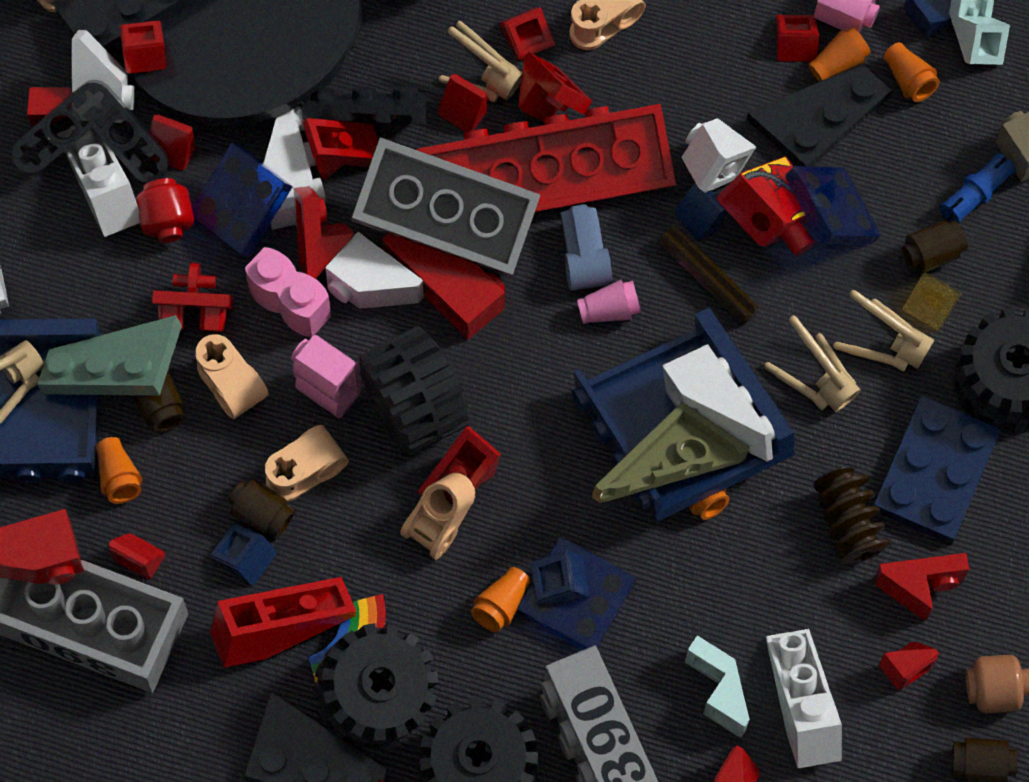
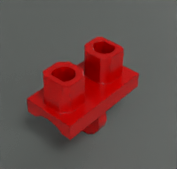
M190 263L188 275L173 274V287H188V292L153 291L152 303L158 306L159 320L176 315L182 324L181 330H184L185 307L200 308L199 330L213 332L224 331L227 310H233L234 297H230L228 294L200 293V288H216V276L201 275L200 263Z

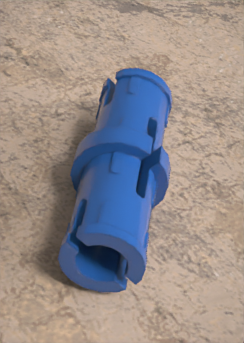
M997 153L976 174H969L963 180V186L939 206L943 217L947 220L953 214L954 217L950 221L955 220L960 224L962 219L979 204H986L992 198V192L1015 173L1013 163L1007 159L1001 165L1000 162L1005 159V155Z

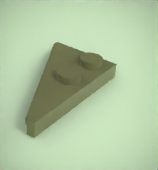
M681 402L595 485L592 498L599 503H603L739 464L746 459L750 448Z

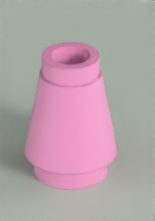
M621 279L585 296V298L577 300L583 324L589 322L632 320V315L641 313L633 280L623 283Z

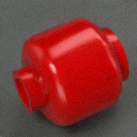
M171 178L157 179L146 183L143 186L144 190L136 198L139 208L138 216L143 233L147 236L158 238L159 243H173L181 240L183 232L190 229L194 224V215L187 188L176 184V180Z

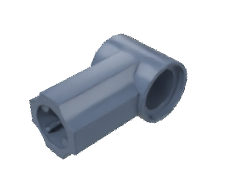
M578 205L572 206L565 212H561V223L567 251L565 254V267L569 290L575 291L604 287L612 284L610 256L608 249L603 248L596 208Z

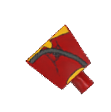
M786 156L739 173L716 198L752 239L762 247L783 240L795 257H797L815 244V240L804 225L817 213V206Z

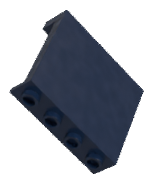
M710 307L695 314V330L588 380L580 368L574 371L576 389L571 391L574 402L581 413L588 412L593 420L591 426L601 445L608 443L613 451L611 457L614 466L626 457L676 408L665 392L662 365L707 344L717 358L723 357L727 361L736 385L738 387L744 386L747 389L758 416L764 415L770 421L775 433V439L771 440L772 460L765 461L748 452L746 459L742 463L634 493V498L642 510L648 508L656 522L794 456L793 430Z
M97 319L0 320V356L24 340H27L36 349L45 363L49 349L101 336ZM0 370V409L22 385L20 380L13 384L2 370ZM41 371L36 373L38 377H40ZM38 385L30 389L0 424V479H15L20 483L33 484L40 482L41 478H58L66 483H79L84 481L85 478H96L97 452L95 446L98 440L99 395L43 394Z

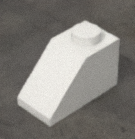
M78 30L72 38V92L88 80L103 81L130 110H133L135 88L132 85H128V73L87 30ZM89 90L85 91L87 99L78 109H76L72 102V109L79 114L82 121H89L83 117V114L90 107L95 105L99 110L103 108L101 100L104 95L100 91L95 94ZM117 120L115 122L122 123L123 120Z
M717 118L703 124L698 123L691 130L685 141L689 146L684 152L682 159L698 188L706 193L732 182L742 171L756 146Z
M359 232L353 236L325 267L327 288L330 293L343 303L350 301L359 309L415 304L424 298L423 280Z

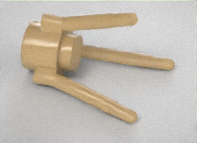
M462 21L456 23V27L460 31L455 27H449L448 33L488 64L481 79L487 83L486 88L476 84L473 85L485 91L487 99L493 103L497 101L499 96L508 101L519 88L523 73L517 67L507 62ZM441 75L438 80L440 83L447 85L450 77Z
M852 290L850 292L852 299L899 333L890 348L897 352V355L892 356L841 342H835L833 348L848 354L892 365L903 372L908 364L918 369L934 339L913 328L877 299L869 300L856 290Z
M794 315L789 318L790 323L826 371L816 383L820 391L817 393L770 362L764 363V369L811 399L821 411L828 406L835 412L840 411L859 394L861 389L856 385L857 382L847 373L825 337L821 333L816 334V342L799 319Z
M24 340L0 356V370L4 372L13 384L19 380L22 382V385L0 409V424L26 393L37 385L39 377L36 373L41 371L44 365L39 353L27 340Z

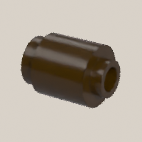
M942 220L906 235L905 245L902 246V255L910 269L915 268L919 273L924 274L959 259L960 253L967 251V239L958 222L953 220L947 223Z
M167 371L160 396L132 395L145 424L152 426L153 431L156 433L169 431L180 425L185 419L183 413L185 405L169 371Z
M255 478L248 484L241 481L228 500V503L233 505L230 511L232 516L264 537L270 535L275 539H278L283 534L296 512L288 506L289 501Z
M965 738L964 742L953 741L952 777L962 778L963 782H1007L1008 776L1016 777L1017 750L1009 749L1008 740Z

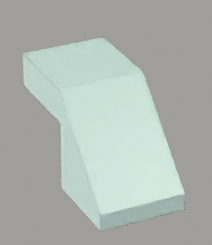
M951 0L949 14L964 60L968 64L1003 65L1010 25L991 17L994 0Z
M697 636L687 651L685 663L718 683L717 688L706 703L703 715L741 738L746 731L750 719L736 661L731 656Z

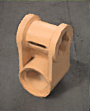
M579 0L573 5L571 11L573 23L569 30L570 40L579 49L594 50L621 30L633 25L643 14L646 4L643 0Z
M218 334L208 335L198 343L196 347L197 372L214 394L223 411L231 419H236L269 396L268 389L261 377L246 363L231 341L226 337ZM223 358V362H217L218 360H221Z
M318 425L309 429L297 440L278 452L273 453L268 458L265 464L266 486L291 502L316 485L336 476L345 468L349 459L323 425Z
M452 473L428 486L417 506L403 524L400 535L405 539L413 538L430 550V557L435 560L439 559L455 539L458 527L474 502L475 488L472 482L460 473ZM444 490L451 494L453 504L446 500Z

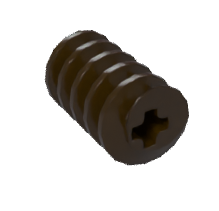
M852 467L838 468L820 476L813 484L814 489L818 493H822L818 501L822 508L827 509L824 513V519L828 524L832 525L829 531L830 537L838 541L835 544V551L839 556H843L840 565L861 563L877 556L882 550L891 545L889 538H876L877 534L885 530V523H871L870 520L881 512L878 506H865V503L875 497L872 490L860 491V487L869 482V476L855 475V469Z

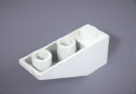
M301 106L276 117L260 174L261 182L269 181L272 184L271 195L264 199L272 230L296 225L293 188L310 186L319 198H323L326 202L321 178L313 179L310 167L316 166L309 142L303 143L300 131L305 130L302 123L304 119H302Z
M74 125L68 130L57 133L58 137L64 138L72 135L75 129ZM92 128L89 129L69 146L65 153L92 214L104 237L140 223L138 216L139 208L131 185L113 151Z
M708 344L662 365L665 392L676 407L681 402L685 403L750 448L749 453L765 461L773 459L771 440L775 439V433L770 421L764 415L758 416L747 389L744 386L738 387L736 385L727 361L723 357L717 358Z
M809 629L766 636L786 733L797 768L841 761L842 724Z

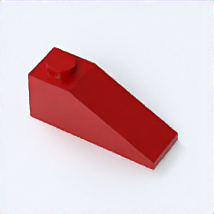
M387 234L382 238V250L423 280L424 298L467 340L505 309V287L501 280L491 271L485 273L476 263L391 234Z
M66 509L0 527V578L36 584L49 582L51 585H59L74 579L75 574L84 572L74 531Z
M342 577L217 601L210 634L225 668L267 659L355 617L357 611Z

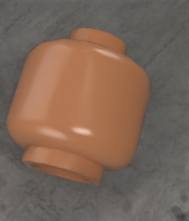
M1011 654L981 656L974 661L972 668L966 669L969 704H976L977 709L981 713L1016 712L1022 708L1024 696L1029 695V669H1021L1020 662L1016 656Z

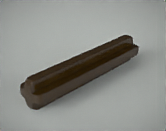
M672 226L661 236L660 245L738 322L746 324L756 315L758 305L678 227Z

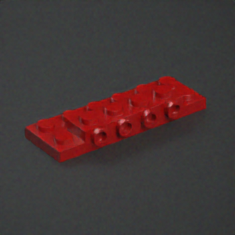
M661 104L609 113L608 106L586 110L584 113L585 118L569 121L568 114H560L544 118L545 125L529 128L528 121L504 125V133L488 136L487 129H479L463 133L464 140L416 149L428 155L540 194L535 212L676 186Z

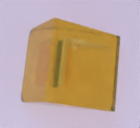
M926 272L921 276L902 310L939 331L963 293Z

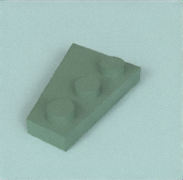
M175 315L49 349L37 385L43 394L160 396L182 324Z

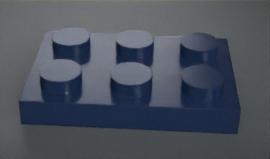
M921 396L874 506H878L881 511L879 514L952 545L1001 429Z

